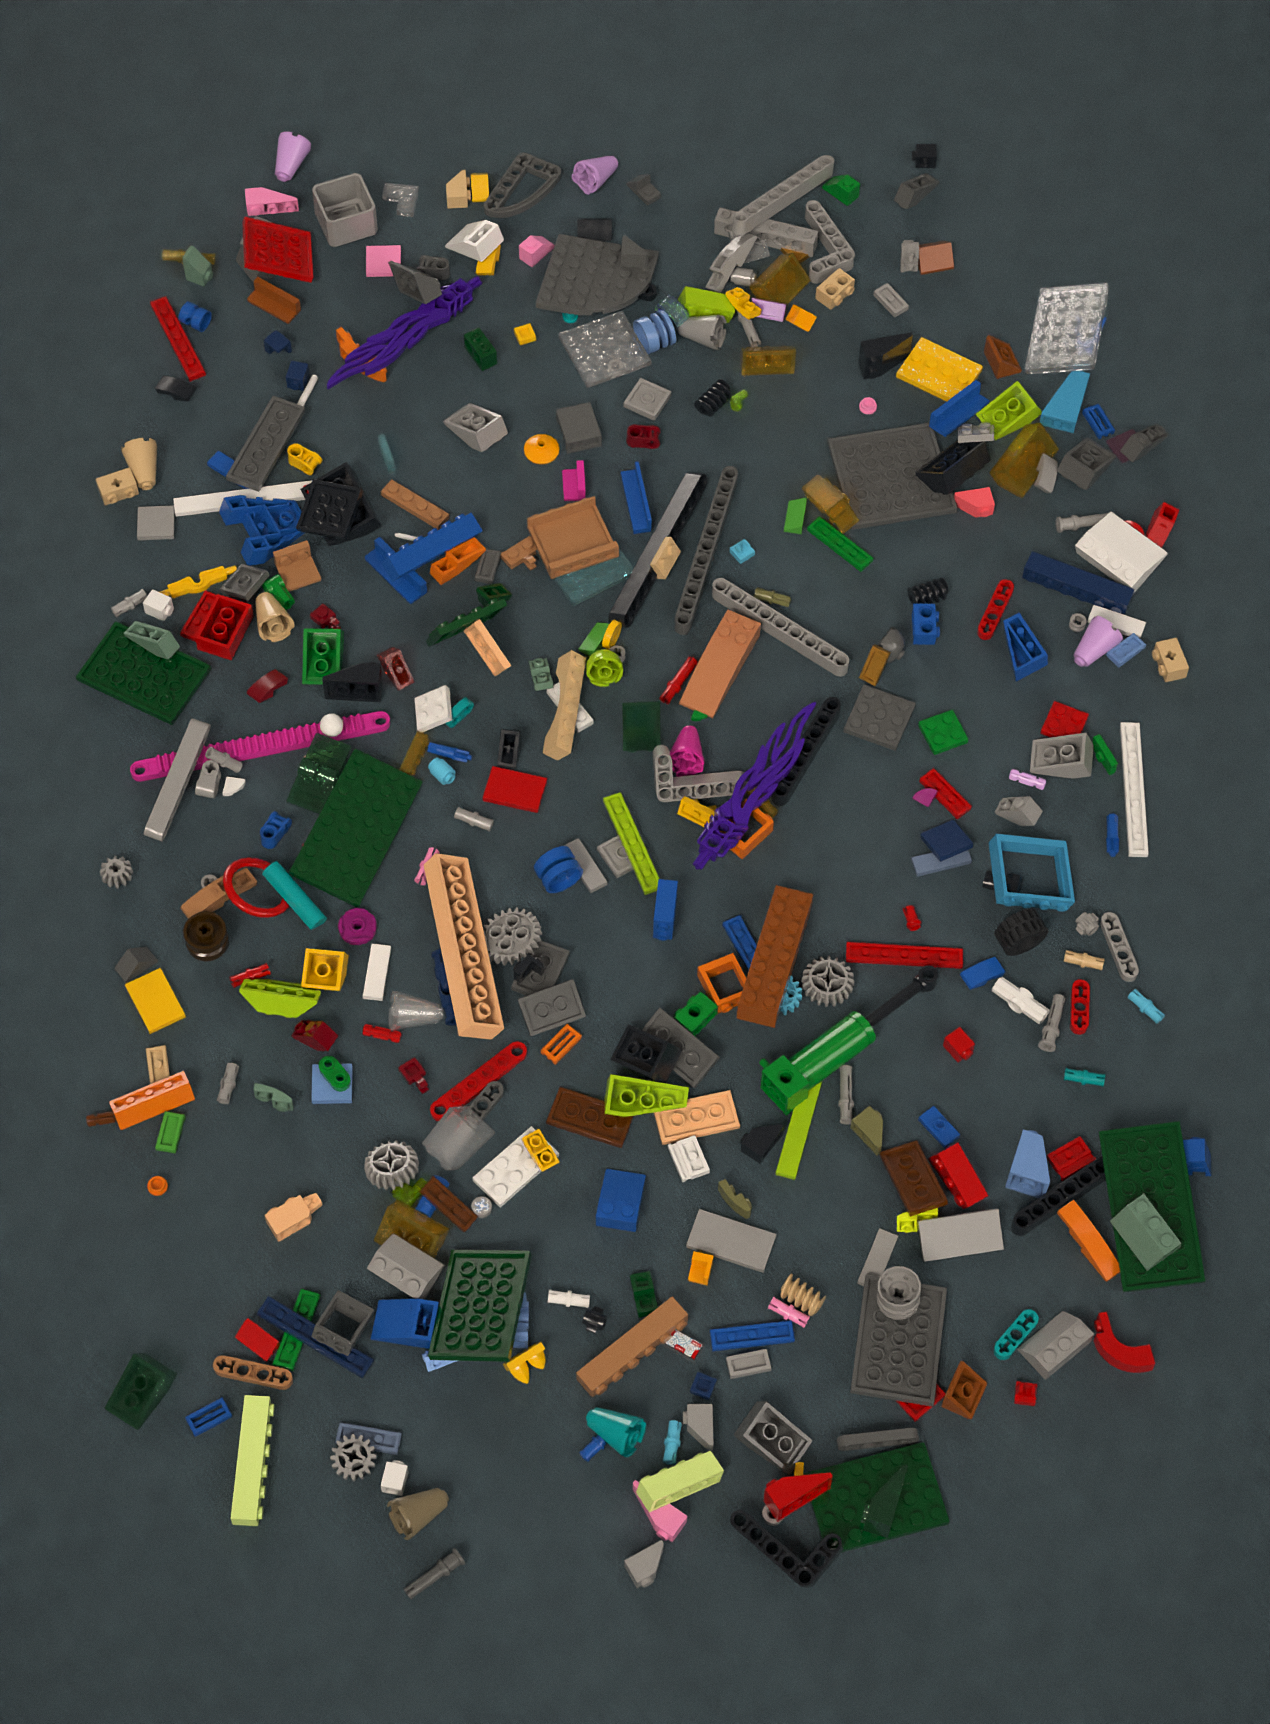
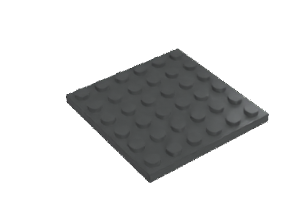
M929 423L828 439V448L852 530L957 513L953 492L947 495L934 493L915 474L916 471L940 454L934 430L929 427Z

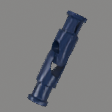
M436 949L431 953V957L435 962L434 972L439 982L438 991L441 1006L446 1014L445 1024L454 1026L456 1025L451 996L442 994H450L441 949Z

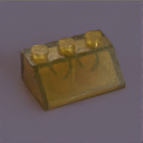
M788 253L780 255L749 288L758 299L788 305L811 280L795 255Z
M794 346L741 348L742 376L794 374L796 349Z
M396 1200L387 1207L374 1242L383 1245L394 1233L435 1258L445 1241L449 1228L405 1203Z

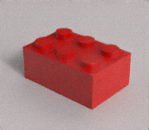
M217 594L195 637L197 650L232 661L253 619L252 605Z

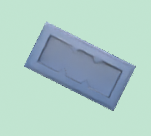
M1133 633L1108 651L1106 656L1119 668L1144 650L1146 644Z

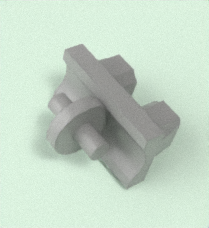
M904 240L901 243L900 271H918L919 242Z

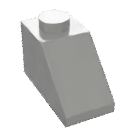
M687 1404V1411H683V1424H687V1431L708 1451H713V1405Z
M662 1540L624 1560V1567L636 1588L641 1586L645 1588L654 1582L653 1579L656 1578L664 1549Z

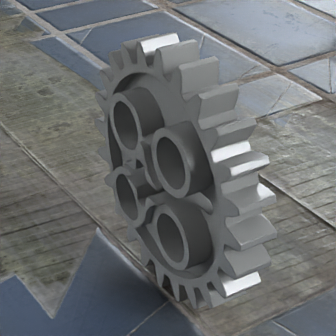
M516 907L514 912H512L511 908L508 909L507 913L501 910L500 916L494 914L495 919H488L490 924L483 925L486 930L484 931L489 959L491 962L495 960L496 964L502 962L505 966L509 961L513 965L514 960L519 962L528 953L534 954L532 949L539 948L537 942L542 941L540 935H542L541 925L536 916H533L531 912L527 913L525 909L520 912L518 907Z

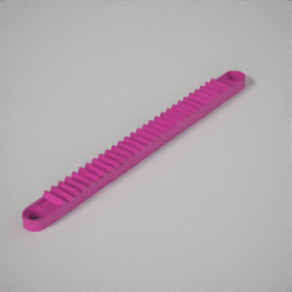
M384 711L363 715L358 713L356 716L350 715L348 718L343 716L341 718L343 720V730L335 737L324 735L320 730V723L316 724L314 722L312 725L305 724L304 727L298 726L297 728L291 727L289 730H276L275 733L268 732L266 735L261 733L260 736L253 735L251 738L246 736L245 739L239 738L237 741L232 739L230 742L224 741L222 744L219 742L215 745L209 744L207 747L203 746L193 771L202 769L203 764L211 760L205 756L209 747H213L222 753L226 752L230 754V757L238 761H244L383 732L390 727V717ZM383 718L386 722L379 725L376 723V720ZM173 751L171 754L164 753L163 756L157 755L154 758L134 762L130 767L132 778L135 781L141 782L166 777L176 753ZM138 768L145 769V772L141 775L135 773Z

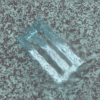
M384 434L379 435L378 445L388 473H395V461Z

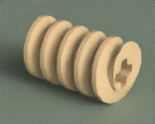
M791 1273L781 1288V1298L785 1299L788 1297L787 1301L789 1303L795 1301V1307L798 1308L802 1305L801 1310L803 1312L809 1309L808 1315H815L822 1307L826 1296L820 1299V1291L814 1295V1287L806 1290V1282L800 1286V1278L792 1281L793 1274Z

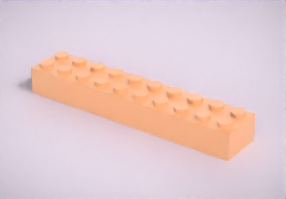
M435 853L424 864V870L458 1034L462 1037L492 1040L504 1030L469 861L468 858Z

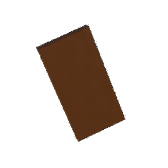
M560 1087L546 1124L622 1148L634 1116L620 1117L605 1114V1101Z
M917 1140L880 1152V1158L910 1217L948 1205V1200Z

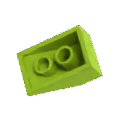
M1016 381L976 413L982 423L987 422L990 425H994V439L998 440L1030 424L1042 414V411L1024 387Z

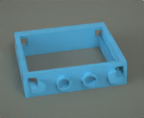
M995 834L989 841L996 904L1022 906L1023 908L1033 907L1040 908L1041 910L1054 909L1063 912L1067 911L1075 903L1066 841ZM1002 851L1054 856L1060 897L1007 892Z

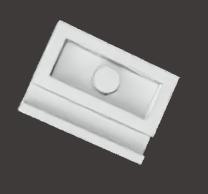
M695 1135L668 1145V1150L682 1183L688 1179L692 1180L710 1173Z

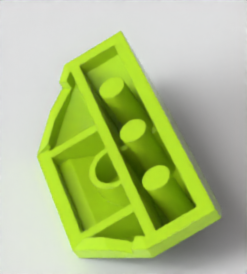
M244 979L239 989V992L257 1012L267 1015H281L286 1018L299 1017L315 1006L321 996L320 990L302 988L301 984L271 979Z

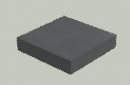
M241 564L220 590L224 595L249 601L270 575L267 570Z

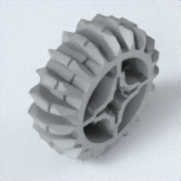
M830 955L827 957V960H824L821 956L819 961L814 959L812 964L808 963L807 968L804 969L801 979L803 983L802 989L805 990L806 997L811 996V1002L817 1000L818 1006L821 1003H825L827 1007L831 1003L835 1007L836 1001L842 1004L844 999H848L849 994L853 992L854 975L850 972V966L845 967L844 961L839 963L837 957L831 960ZM827 976L829 977L828 981H830V982H829V987H827V982H826Z
M398 1140L394 1143L388 1141L387 1144L381 1143L380 1147L374 1146L373 1151H368L364 1170L368 1180H370L372 1185H376L378 1189L384 1187L387 1191L389 1187H392L395 1190L397 1186L403 1188L404 1183L410 1184V1179H415V1174L418 1173L419 1160L417 1153L411 1145H407L405 1142L399 1143Z

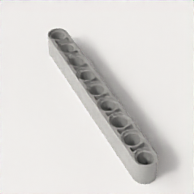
M829 155L819 157L737 211L733 216L732 232L736 235L748 233L829 179L833 174L834 158Z
M717 578L713 581L712 597L715 601L735 613L761 623L762 630L832 674L840 677L847 674L849 657L845 653L728 580Z

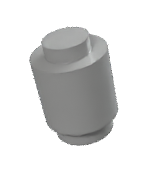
M737 267L733 270L730 281L735 285L751 287L752 284L756 283L757 274L754 273L753 269Z

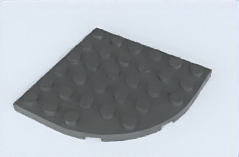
M559 234L536 300V308L575 315H592L594 312L606 314L623 309L638 300V296L642 293L644 294L648 289L657 265L659 251L644 249L648 253V266L646 268L622 267V245Z

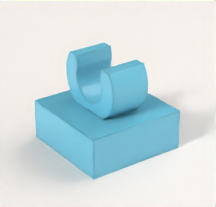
M746 539L730 547L729 551L740 564L755 555L754 549Z

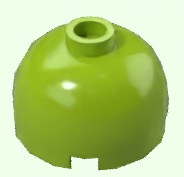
M601 649L592 653L588 658L586 674L592 684L607 687L610 686L608 683H613L614 681L617 683L621 679L623 665L620 657L615 652Z

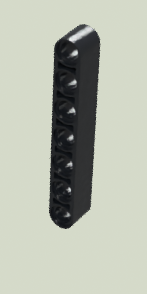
M829 697L824 701L804 734L803 738L805 741L797 762L787 776L777 783V789L772 794V802L775 805L784 806L788 803L838 719L841 703L836 697Z
M1102 1156L1017 1212L1011 1224L1012 1232L1018 1236L1026 1235L1057 1214L1058 1210L1072 1200L1076 1201L1106 1181L1105 1172L1101 1173L1096 1170V1168L1104 1170ZM1080 1179H1087L1089 1183H1083ZM1065 1189H1070L1073 1191V1194L1066 1193ZM1049 1200H1055L1058 1204L1053 1205L1049 1203ZM1037 1210L1041 1212L1042 1215L1037 1216L1032 1211ZM1022 1221L1026 1226H1019L1017 1222Z

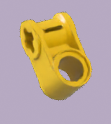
M291 444L288 447L289 464L307 475H312L316 466L320 465L323 461L316 452L310 451L300 444Z

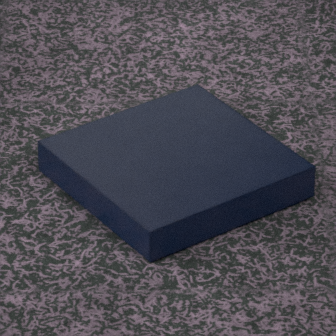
M954 820L921 833L922 841L940 862L973 848V842Z

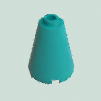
M599 1407L591 1409L586 1416L587 1426L621 1456L630 1457L637 1450L634 1448L637 1441L641 1443L643 1440L646 1422L641 1417Z

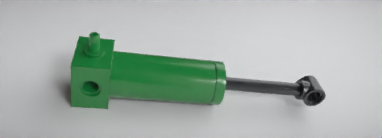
M930 965L923 966L910 985L866 1018L860 1013L852 1011L789 1059L782 1055L770 1064L765 1058H762L759 1061V1064L764 1068L762 1070L760 1088L786 1116L790 1114L796 1106L808 1098V1091L875 1042L876 1035L872 1028L920 991L929 992L934 990L938 978L936 968ZM924 977H929L931 980H926Z

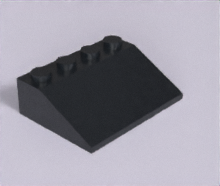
M347 462L316 479L357 487L364 491L355 471ZM312 482L300 489L305 500L308 495L306 491L308 490L309 492ZM365 491L363 492L347 541L366 536L382 527ZM324 536L328 546L346 542L345 540Z

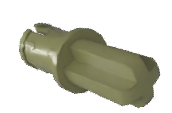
M758 587L755 590L754 597L758 600L769 602L771 605L772 603L786 607L790 605L791 598L789 596L775 593L774 590L768 591Z

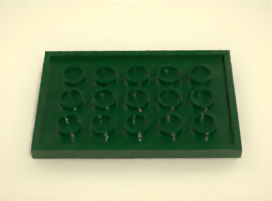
M115 621L76 675V680L173 725L211 670V666L179 650L169 659L158 657L126 637L123 633L129 627Z
M451 1250L428 1352L430 1360L510 1362L532 1257L530 1251Z
M924 1442L803 1473V1475L831 1472L833 1475L831 1489L810 1502L821 1539L823 1540L825 1536L831 1533L837 1534L844 1542L842 1552L950 1523ZM836 1538L828 1542L830 1550H835L839 1546V1541Z

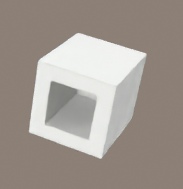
M153 589L143 602L145 613L162 621H165L174 610L171 597Z
M397 1460L386 1462L381 1482L382 1492L403 1496L408 1476V1466L405 1463Z

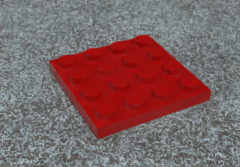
M244 216L242 221L244 268L312 282L311 232Z

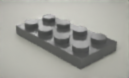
M662 1008L657 1010L642 1029L682 1049L673 1070L694 1088L699 1085L720 1059L715 1052Z

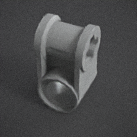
M208 760L203 764L196 783L195 795L216 798L221 779V772L217 762Z

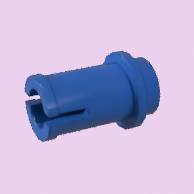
M599 1435L592 1437V1441L579 1452L581 1457L587 1462L600 1450L605 1449L606 1443Z

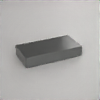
M486 549L481 555L475 574V581L493 584L501 558V551Z

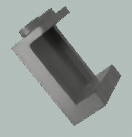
M590 402L556 410V421L560 425L567 454L602 446V436Z

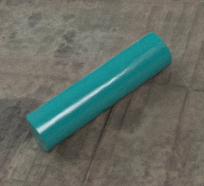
M278 861L271 863L264 870L262 875L310 930L325 923L327 917Z

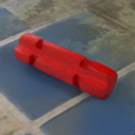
M365 1024L363 1027L364 1036L370 1037L373 1035V1038L386 1041L391 1039V1042L399 1043L401 1040V1032L394 1030L391 1032L390 1029L377 1026L373 1028V1025Z

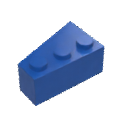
M1017 613L1004 620V634L1015 681L1048 665V654L1021 614Z
M1192 1137L1188 1140H1183L1188 1175H1193V1172H1205V1176H1211V1154L1205 1138Z

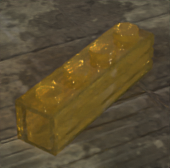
M417 731L399 769L400 771L411 776L415 775L416 767L421 762L420 758L424 756L425 747L430 742L427 734Z

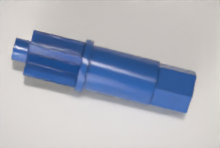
M431 742L427 749V752L465 763L468 760L471 761L473 757L469 754L470 751Z
M1109 814L1107 816L1106 843L1107 852L1111 857H1115L1119 852L1118 816L1116 814Z

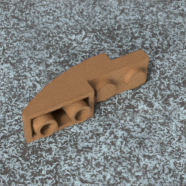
M245 868L234 874L232 884L235 892L239 895L257 886V880ZM223 876L205 886L181 906L180 909L188 919L198 912H213L223 907L224 902L229 900L224 890Z

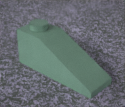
M135 621L123 633L126 637L154 655L165 659L172 657L180 647L170 631Z

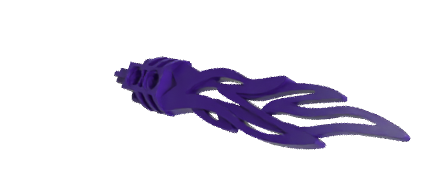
M474 277L467 283L460 278L455 283L442 286L440 288L442 295L427 304L422 303L417 310L401 315L385 331L368 337L367 343L359 346L346 356L345 365L340 367L331 376L327 383V389L355 374L365 371V376L382 370L393 363L406 348L410 349L416 345L429 329L449 322L450 316L453 314L456 317L457 311L460 310L461 313L463 307L473 300V290L482 284L480 277ZM416 323L411 329L408 330L409 326Z
M816 702L804 707L792 719L787 734L778 748L777 746L786 723H782L777 727L766 746H761L755 764L738 779L732 798L719 808H716L714 816L711 815L709 818V823H705L704 831L697 839V843L700 845L698 851L700 854L692 863L697 870H702L709 859L715 862L718 857H724L731 848L738 844L749 828L747 825L752 811L772 796L777 789V783L791 771L804 745L805 739L802 738L800 740L802 729L813 712ZM803 716L792 747L778 760L789 742L794 725ZM776 737L770 760L772 766L764 771L770 746ZM749 779L748 783H747V784L745 785V787L740 791V789L742 788V786L744 785V783ZM757 786L747 799L744 807L741 808V802L747 790L750 791Z

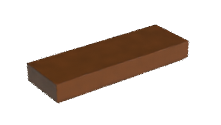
M434 1176L419 1191L463 1233L467 1231L478 1217Z

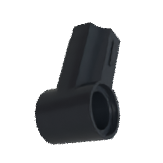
M986 871L982 887L995 890L993 874L991 871ZM1014 873L1005 875L1007 892L1020 893L1023 878Z

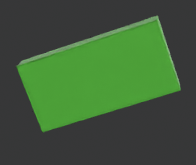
M165 1111L155 1146L156 1150L176 1154L185 1114Z

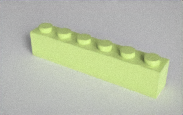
M244 1396L231 1511L233 1525L258 1526L259 1519H263L264 1508L261 1506V1498L265 1499L266 1494L263 1478H267L268 1465H265L266 1457L270 1456V1444H267L268 1437L272 1436V1424L269 1423L270 1416H274L275 1404L271 1403L270 1396Z

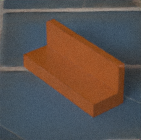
M260 277L254 280L255 290L247 298L249 303L287 324L301 311L298 298Z

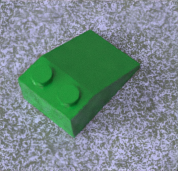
M304 628L302 684L323 685V676L341 670L344 646L343 630Z

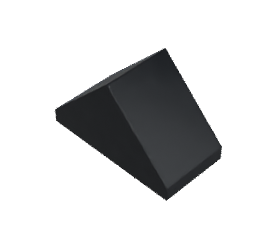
M501 729L497 766L516 768L521 747V731Z

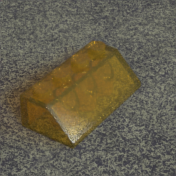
M1041 423L1026 424L989 473L998 486L1023 498L1038 477L1039 471L1036 469L1042 454L1053 458L1059 448Z

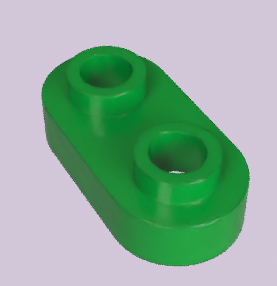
M325 1056L319 1061L320 1073L334 1090L342 1092L350 1087V1075L336 1058ZM327 1063L332 1064L330 1067L325 1066ZM339 1077L344 1078L342 1081H337Z

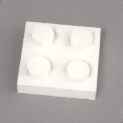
M446 685L415 698L417 730L423 733L452 720L450 688Z

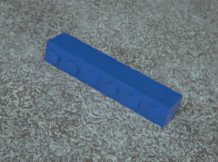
M472 512L466 516L464 513L455 518L456 521L452 523L447 521L441 525L442 528L439 530L437 528L432 529L427 533L428 536L423 537V535L413 540L414 543L411 545L409 543L404 544L399 548L400 551L398 552L393 550L386 554V559L381 564L392 582L442 556L454 547L478 536L483 530Z

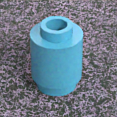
M437 757L428 765L430 773L442 785L450 784L455 780L456 771L444 759Z

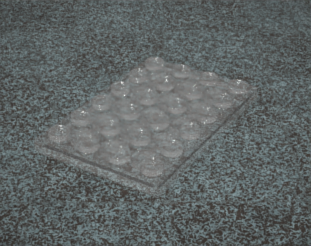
M1108 283L1041 288L1025 365L1026 374L1094 370L1102 321L1109 293Z

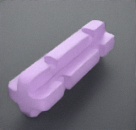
M1012 769L1009 775L1010 780H1019L1020 783L1032 787L1036 786V788L1041 790L1046 785V779L1040 777L1037 779V776L1025 772L1019 773V770Z

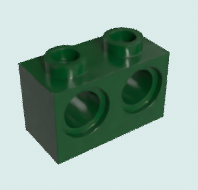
M479 327L464 334V348L482 371L497 365V351Z

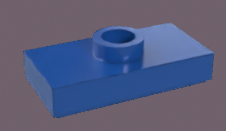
M935 1106L918 1118L921 1124L944 1149L960 1137L959 1132Z

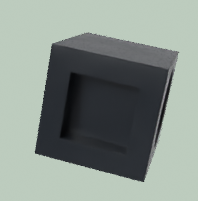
M916 144L915 151H912V161H915V168H936V144Z

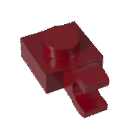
M321 604L310 613V619L322 629L326 626L330 629H341L338 625L340 621L336 619V614L326 605Z
M415 1057L398 1067L399 1072L409 1085L415 1082L422 1094L429 1091L428 1083L423 1078L426 1075V1071Z

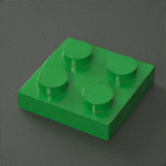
M953 710L927 718L918 723L933 755L968 743V737Z

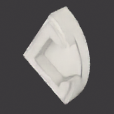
M226 777L223 796H231L233 793L242 790L246 783L245 779Z

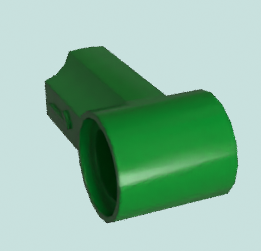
M279 574L267 579L262 584L263 590L271 593L285 610L290 609L295 603L294 598L286 589L285 583Z

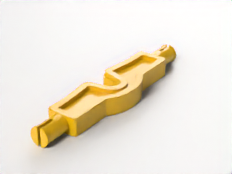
M235 565L225 569L223 566L202 571L199 574V583H195L188 576L168 584V589L160 591V593L166 596L171 595L172 598L187 593H200L207 590L213 584L227 580V575L233 574L237 568Z

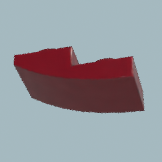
M274 669L256 681L247 690V695L261 703L273 697L274 690L286 685L288 678Z

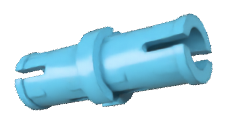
M1134 989L1127 998L1140 1008L1139 1011L1148 1015L1156 1024L1164 1018L1165 1014L1152 1004L1153 1001L1145 998L1137 989Z
M671 1420L668 1424L667 1438L664 1439L665 1452L663 1463L667 1465L676 1464L677 1450L681 1444L679 1439L682 1423Z

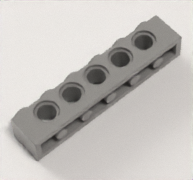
M719 208L715 218L714 234L734 239L739 236L732 232L733 216L737 211ZM767 219L748 232V234L757 236L755 244L780 250L785 248L808 254L809 257H813L818 245V231Z

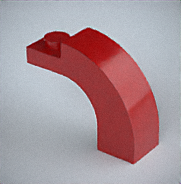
M1107 1312L1099 1313L1096 1321H1094L1095 1330L1098 1334L1095 1335L1093 1342L1103 1359L1113 1367L1126 1372L1141 1373L1152 1371L1155 1366V1360L1150 1344L1138 1347L1122 1344L1112 1332Z

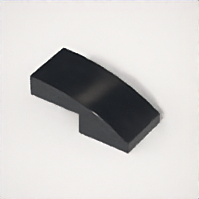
M163 375L155 390L160 394L171 395L174 400L188 402L196 387L180 379Z

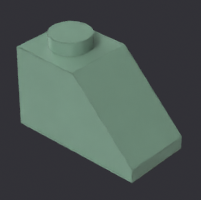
M190 245L182 257L186 280L205 287L207 282L211 281L213 277L211 263L194 246Z

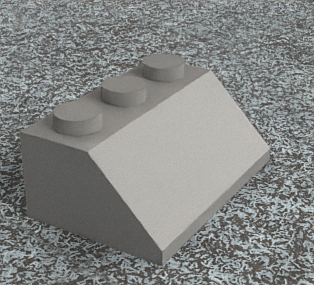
M393 1233L376 1251L367 1269L414 1299L425 1300L445 1265Z
M1062 1311L1018 1347L1017 1350L1046 1380L1091 1343L1094 1333L1081 1319Z

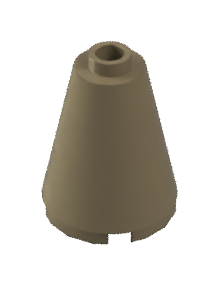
M439 1488L396 1498L387 1504V1508L391 1506L392 1509L389 1512V1517L399 1534L404 1533L406 1535L404 1539L410 1540L448 1506L449 1498L447 1493Z

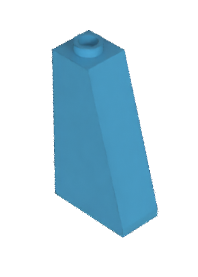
M1074 369L1071 371L1042 411L1039 425L1074 433L1090 373Z

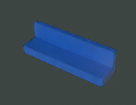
M975 380L932 412L929 427L946 437L988 405L989 400L979 394L981 383Z
M637 461L635 462V470L621 471L620 473L633 534L651 532L652 524L641 470Z
M381 537L374 540L375 549L365 556V560L409 604L414 603L427 593V582L415 571L392 582L381 562L386 559L385 555L393 551V549Z

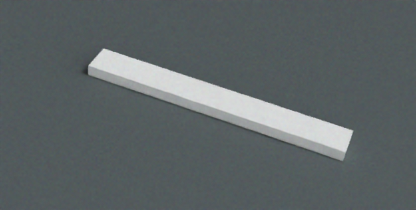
M313 480L265 486L259 492L252 489H242L173 498L175 515L178 517L217 512L220 510L223 498L244 495L249 499L263 497V500L272 501L273 498L294 501L305 500L300 489L304 485L310 484Z
M1121 722L1120 736L1128 857H1148L1140 723Z

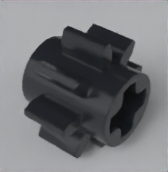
M594 1306L592 1310H586L582 1324L586 1325V1331L595 1334L596 1330H603L607 1320V1316L603 1315L604 1309Z

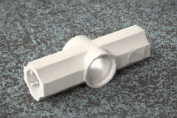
M1003 977L999 978L992 988V992L1008 1002L1009 1007L1019 1014L1024 1013L1038 1024L1042 1023L1049 1014L1050 1010L1036 1001L1030 991L1022 987H1016Z

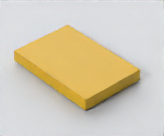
M161 968L125 984L150 1034L186 1018Z

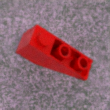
M1163 502L1154 511L1145 537L1162 548L1176 521L1179 509Z

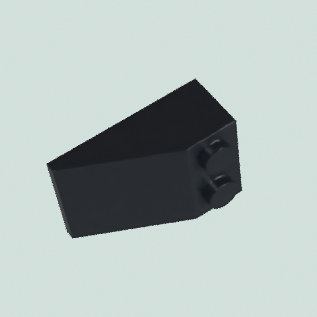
M912 332L861 341L858 364L863 379L880 377L904 361L910 354Z
M374 662L360 663L322 678L324 695L327 700L381 703L383 688L381 664Z
M628 1024L611 1060L653 1081L666 1083L682 1049Z

